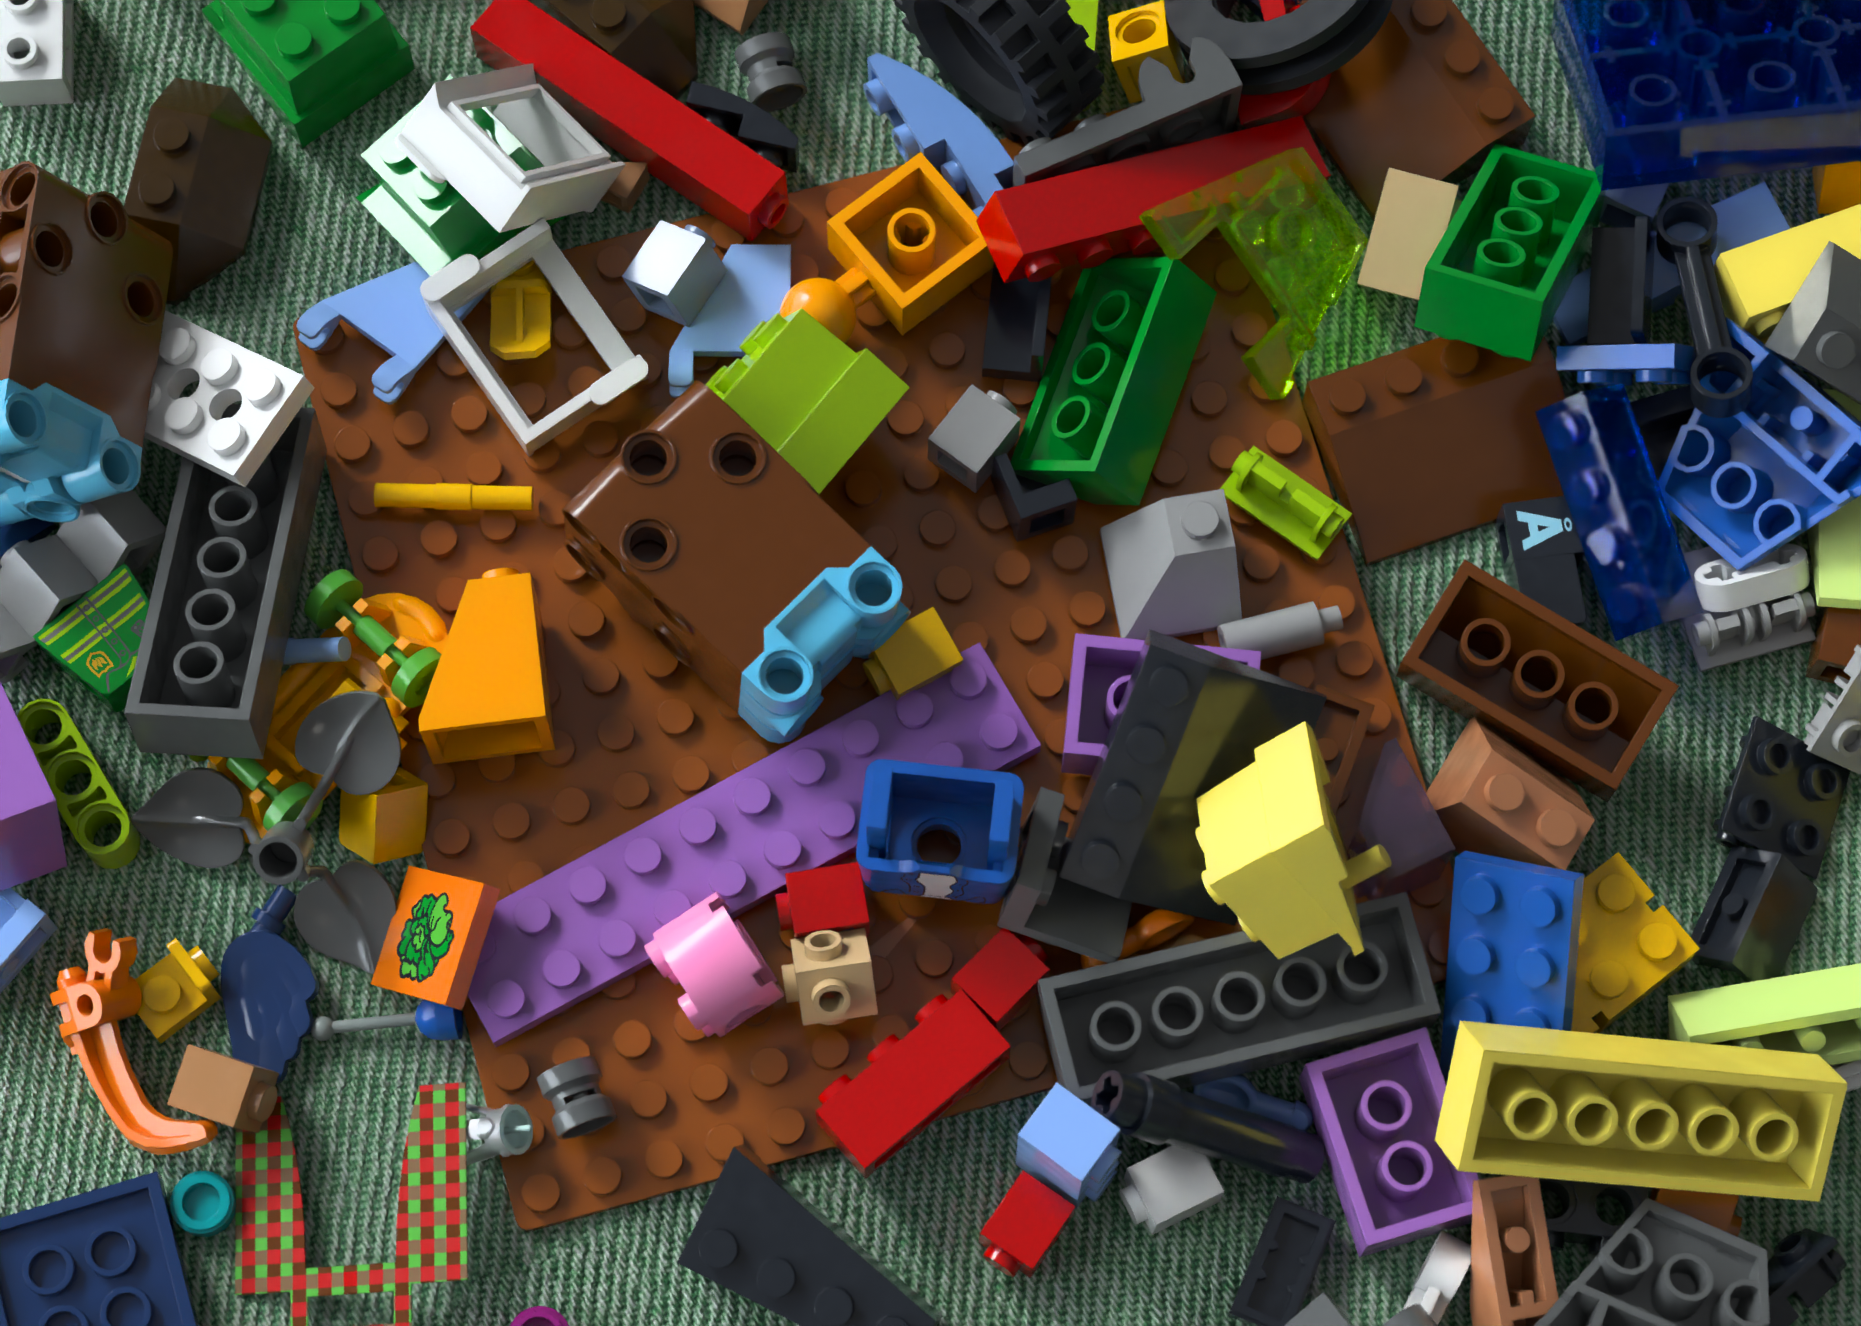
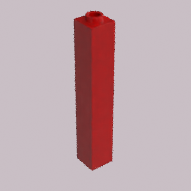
M494 0L470 27L477 58L495 70L533 63L536 84L539 83L587 132L632 162H645L648 173L751 242L755 240L765 227L768 229L773 228L784 216L789 205L785 171L530 1Z

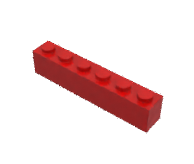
M1297 116L995 191L977 218L976 223L1004 283L1027 278L1029 282H1038L1053 276L1060 269L1080 264L1081 268L1088 269L1104 263L1112 255L1131 251L1133 255H1142L1155 250L1166 241L1181 237L1184 242H1192L1207 236L1216 228L1233 225L1235 229L1246 228L1257 223L1264 216L1283 212L1284 216L1299 214L1315 203L1316 194L1331 175L1302 116Z

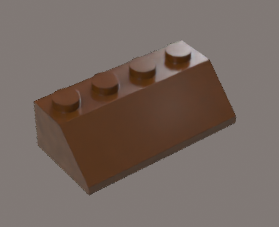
M1465 559L1402 659L1396 677L1468 720L1473 717L1477 718L1547 767L1607 803L1679 685Z

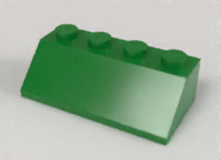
M1175 256L1112 258L1098 266L1083 269L1010 461L1015 474L1046 485L1069 478L1077 498L1093 504L1140 505L1217 291Z

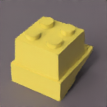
M1304 721L1255 748L1256 761L1197 798L1200 826L1196 828V837L1204 852L1206 870L1202 872V880L1211 898L1218 905L1226 903L1237 915L1246 935L1253 942L1261 940L1278 959L1336 933L1352 948L1354 956L1364 952L1353 886L1391 867V859L1385 848L1381 844H1377L1348 860L1341 832L1323 785L1330 782L1329 772L1314 732L1308 723Z

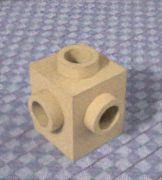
M865 928L841 932L821 930L811 933L807 937L790 939L794 964L781 965L786 1001L787 1003L799 1001L803 1026L818 1023L835 1025L847 1019L878 1014L872 964Z

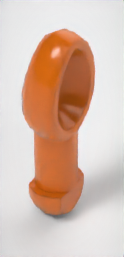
M1161 908L1144 916L1135 925L1126 929L1118 961L1139 950L1151 949L1169 941L1187 929L1193 923L1195 916ZM1080 955V963L1083 969L1107 964L1106 962Z

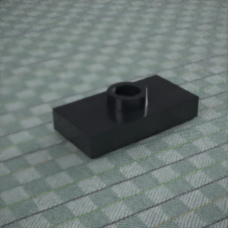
M1277 1196L1228 1316L1250 1326H1284L1300 1312L1336 1221Z

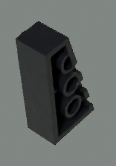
M745 1144L733 1147L677 1261L678 1264L800 1326H938L943 1315L885 1265L874 1259L840 1226L823 1215L804 1198V1195L789 1182L779 1177Z

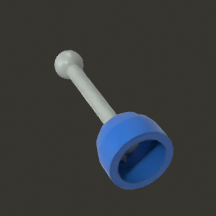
M422 1000L416 1012L339 1021H333L326 1016H319L313 1021L311 1034L319 1041H326L335 1033L416 1025L430 1039L441 1041L461 1039L463 1036V1011Z

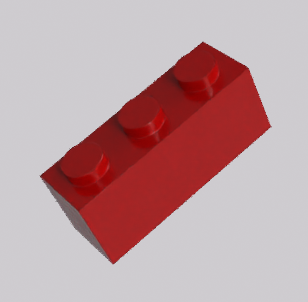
M962 989L949 1000L943 993L933 998L914 1017L919 1025L901 1040L896 1034L885 1038L867 1055L866 1059L871 1065L853 1080L847 1074L840 1076L818 1096V1100L822 1105L815 1110L816 1122L865 1179L1009 1059L1011 1045Z

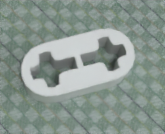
M1784 544L1744 571L1736 570L1724 558L1706 563L1699 567L1694 574L1697 602L1701 608L1707 611L1728 612L1802 591L1810 582L1807 552L1799 545Z

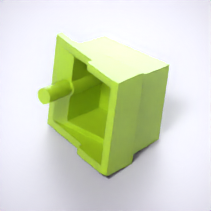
M802 308L784 318L779 313H776L767 323L764 320L761 321L739 346L746 355L741 360L739 358L736 359L728 368L725 365L721 367L705 384L798 471L818 494L822 492L910 388L870 350L865 348L857 353L854 352Z

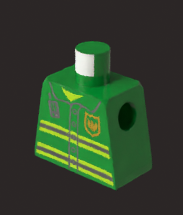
M123 563L32 637L52 663L108 708L117 713L126 707L150 602L129 567Z

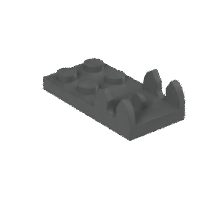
M1203 37L1192 38L1189 65L1195 74V78L1189 83L1177 82L1167 66L1151 57H1147L1140 66L1138 77L1139 91L1143 102L1108 117L1105 114L1090 116L1080 122L1073 132L1054 140L1051 137H1042L1030 142L1021 149L1019 155L1014 156L1012 187L1233 133L1243 83L1225 52L1217 44Z

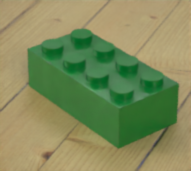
M1495 143L1425 267L1414 327L1433 332L1444 339L1460 340L1493 350L1501 356L1517 357L1531 362L1592 243V228L1598 227L1609 176Z

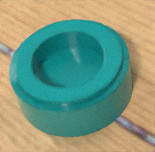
M196 1171L186 1175L176 1184L170 1198V1210L176 1223L187 1233L197 1237H210L225 1230L235 1216L236 1195L230 1184L220 1175L210 1171Z

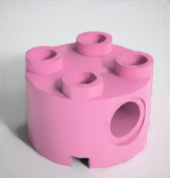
M718 891L652 933L654 940L644 947L664 978L668 976L674 985L680 983L686 991L677 1000L693 1026L698 1031L701 1029L707 1037L716 1033L721 1038L748 1018L782 998L785 994L780 986L776 985L777 979L739 919L733 922L726 910L730 907Z

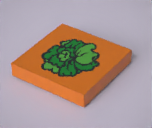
M409 865L397 900L396 914L391 919L371 985L462 1010L496 907L500 889L485 883Z

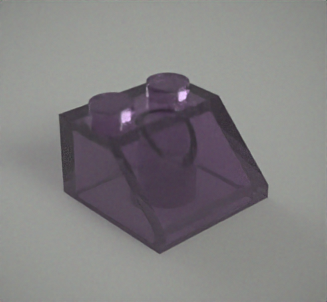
M1396 738L1384 743L1370 776L1346 851L1349 860L1375 845L1381 844L1391 859V867L1353 886L1354 894L1358 898L1366 895L1368 901L1403 892L1408 894L1439 879L1455 850L1454 844Z

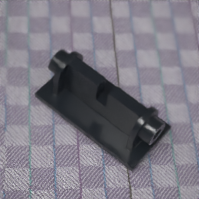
M1804 1228L1802 1231L1788 1235L1777 1244L1774 1249V1256L1767 1261L1770 1324L1768 1326H1790L1800 1317L1786 1299L1792 1293H1794L1802 1306L1810 1308L1827 1291L1842 1280L1840 1272L1847 1265L1841 1255L1833 1249L1838 1244L1834 1237Z

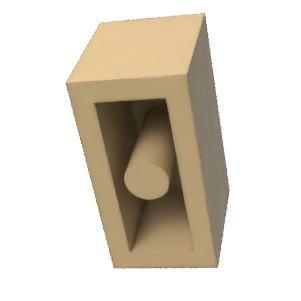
M1389 167L1357 285L1419 301L1425 267L1463 201L1455 199L1459 186Z

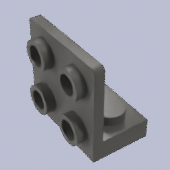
M1041 787L1020 831L1016 869L1004 896L997 926L1106 963L1118 961L1123 947L1132 902L1112 897L1059 877L1060 856L1067 840L1066 834L1069 823L1059 820L1065 795Z

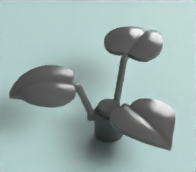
M349 691L327 699L308 714L297 732L295 756L303 768L310 772L321 774L323 777L294 822L282 821L273 825L262 839L253 820L249 817L240 816L243 810L244 798L239 787L226 775L211 768L198 767L179 772L166 781L135 812L131 822L136 829L153 845L185 863L203 868H218L238 860L245 848V837L242 830L244 829L251 843L248 850L253 855L254 868L265 881L275 885H284L294 881L296 878L301 882L307 881L309 877L320 878L307 883L297 895L294 906V920L299 933L309 945L322 954L350 963L370 974H374L391 919L396 914L397 902L394 891L386 877L378 869L364 861H348L341 865L333 875L323 865H308L307 863L314 851V842L311 834L305 827L333 781L340 789L349 794L366 795L382 789L396 773L401 759V740L384 697L372 691Z

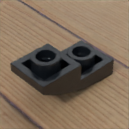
M692 81L686 101L687 107L729 135L738 137V141L780 169L797 172L799 166L798 138L784 124L768 112L743 98L716 87Z

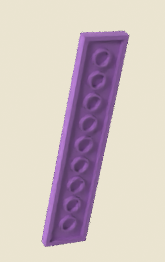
M979 642L960 652L964 659L961 665L920 689L913 690L901 696L898 700L895 699L891 690L498 901L467 994L495 1047L506 1043L653 963L644 947L654 940L652 933L718 891L730 907L726 911L731 919L774 897L775 894L787 890L785 873L828 867L855 853L865 772L871 762L877 759H888L1004 772L1040 752L1041 744L981 643Z

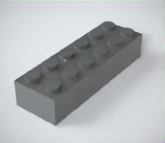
M241 404L229 405L223 412L221 419L233 417L239 411ZM300 408L246 487L183 457L124 712L140 752L263 759L327 454L326 444L315 408Z
M1407 892L1356 904L1364 952L1354 956L1352 948L1336 933L1278 959L1261 940L1253 942L1244 931L1038 980L1036 999L1058 1084L1091 1107L1095 1085L1099 1078L1109 1070H1115L1127 1075L1142 1072L1174 1082L1182 1089L1392 1038L1424 1027L1427 1029L1432 1028L1441 1014V1010Z

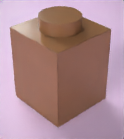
M188 1044L167 1105L233 1128L259 1133L262 1122L270 1117L277 1100L275 1084L279 1073L213 1050Z

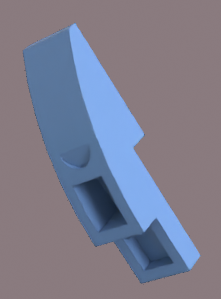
M880 53L867 57L868 82L863 84L866 98L876 115L880 116L885 113L894 127L891 130L892 138L902 158L905 161H909L922 152L937 171L941 170L943 178L959 196H964L972 211L979 217L995 191L1012 187L1014 161L985 124L959 99L932 79Z

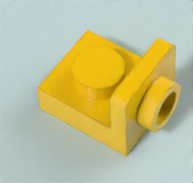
M176 938L166 945L171 953L135 979L140 986L142 994L141 1006L137 1014L160 1043H163L221 999V996L210 983L220 975L198 945L186 952Z

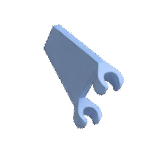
M731 244L722 260L728 271L690 327L684 325L669 351L668 380L671 397L679 398L694 383V356L744 357L746 354L739 348L743 340L761 321L764 320L767 323L776 313L780 312L781 303L787 292L791 289V245Z
M417 262L324 299L309 308L297 321V329L300 332L299 340L311 350H320L342 319L392 355V358L384 362L374 372L371 380L375 386L373 390L375 397L388 405L394 404L401 397L416 372L446 338L427 312L420 292V286L430 276ZM490 289L455 311L461 322Z

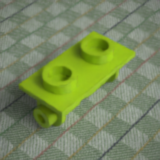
M1254 445L1249 452L1244 450L1238 456L1231 467L1233 473L1220 488L1224 489L1226 499L1315 561L1319 560L1352 516V513Z

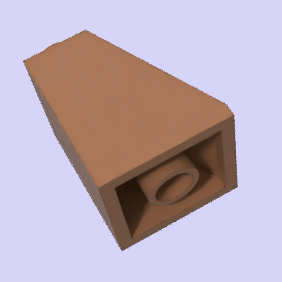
M1475 717L1471 718L1410 819L1459 854L1469 851L1562 870L1567 869L1595 821L1572 783Z

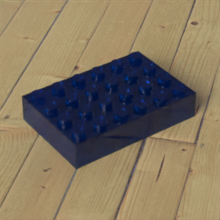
M1554 0L1551 36L1601 191L1861 161V0Z

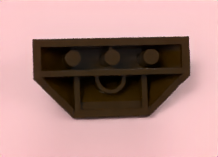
M528 0L675 99H678L691 86L692 81L695 82L698 79L694 0Z
M177 77L174 78L151 105L124 203L128 218L169 240L173 247L166 304L175 306L190 296V292L213 279L246 253L274 147L272 141L233 88Z

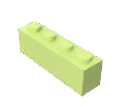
M1861 963L1668 996L1669 1040L1819 1054L1829 1065L1861 1060Z

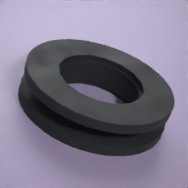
M1165 0V13L1169 26L1188 64L1192 38L1203 37L1217 44L1232 62L1243 83L1241 95H1267L1285 92L1310 84L1349 62L1364 49L1380 30L1390 11L1393 0H1309L1286 15L1269 21L1248 23L1229 19L1232 6L1237 0Z

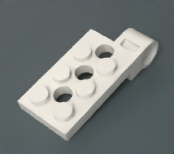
M165 310L158 363L152 380L144 438L246 487L315 387L303 375ZM200 380L198 388L191 396L179 398L182 390L188 384ZM242 401L239 411L233 417L221 419L223 412L229 405Z

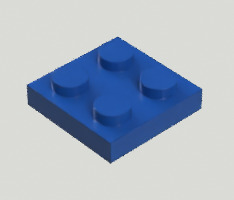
M1676 343L1557 346L1556 370L1577 373V383L1596 384V386H1632L1633 375H1635V382L1690 385V371L1696 359V352L1694 346Z

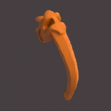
M103 928L90 931L84 943L85 956L89 963L88 973L80 966L59 971L57 978L59 990L50 993L53 1006L59 1005L64 1023L59 1025L63 1041L70 1048L72 1055L78 1054L89 1082L110 1119L132 1146L155 1155H166L188 1151L208 1144L218 1135V1128L215 1122L210 1119L197 1121L177 1120L166 1117L156 1111L147 1101L127 1057L118 1021L134 1016L141 1006L142 994L140 986L129 975V967L135 962L138 953L136 938L128 936L113 940L111 952L112 930Z

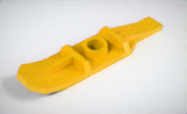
M532 260L491 287L490 351L504 360L536 358L550 349L552 325L551 285Z

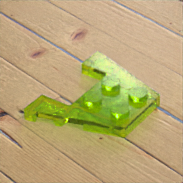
M1303 147L1286 150L1148 209L1139 216L1169 260L1184 257L1203 237L1217 226L1280 315L1279 321L1241 357L1271 400L1284 399L1289 394L1295 383L1291 377L1304 352L1312 350L1317 341L1314 333L1328 306L1336 305L1369 242Z

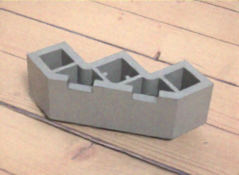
M133 490L81 504L78 519L64 522L55 535L31 543L28 540L20 541L9 548L0 560V565L2 566L0 569L1 684L9 682L29 665L23 655L37 645L32 636L123 563L129 567L135 578L145 570L164 540L167 528Z

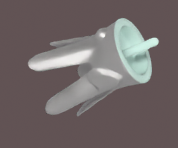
M466 1104L467 1112L481 1115L479 1119L466 1120L467 1139H480L485 1142V1144L467 1151V1165L485 1161L499 1154L503 1157H509L511 1154L519 1155L528 1150L533 1139V1124L525 1108L518 1104H505L499 1109Z

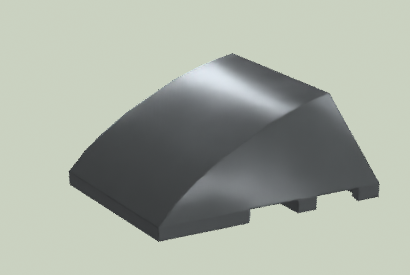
M1646 1198L1605 1244L1594 1260L1569 1285L1558 1301L1534 1326H1768L1770 1324L1767 1250Z

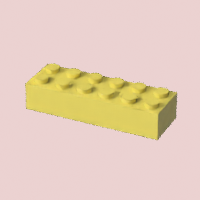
M1460 1021L1435 1141L1458 1171L1820 1202L1848 1083L1819 1054Z

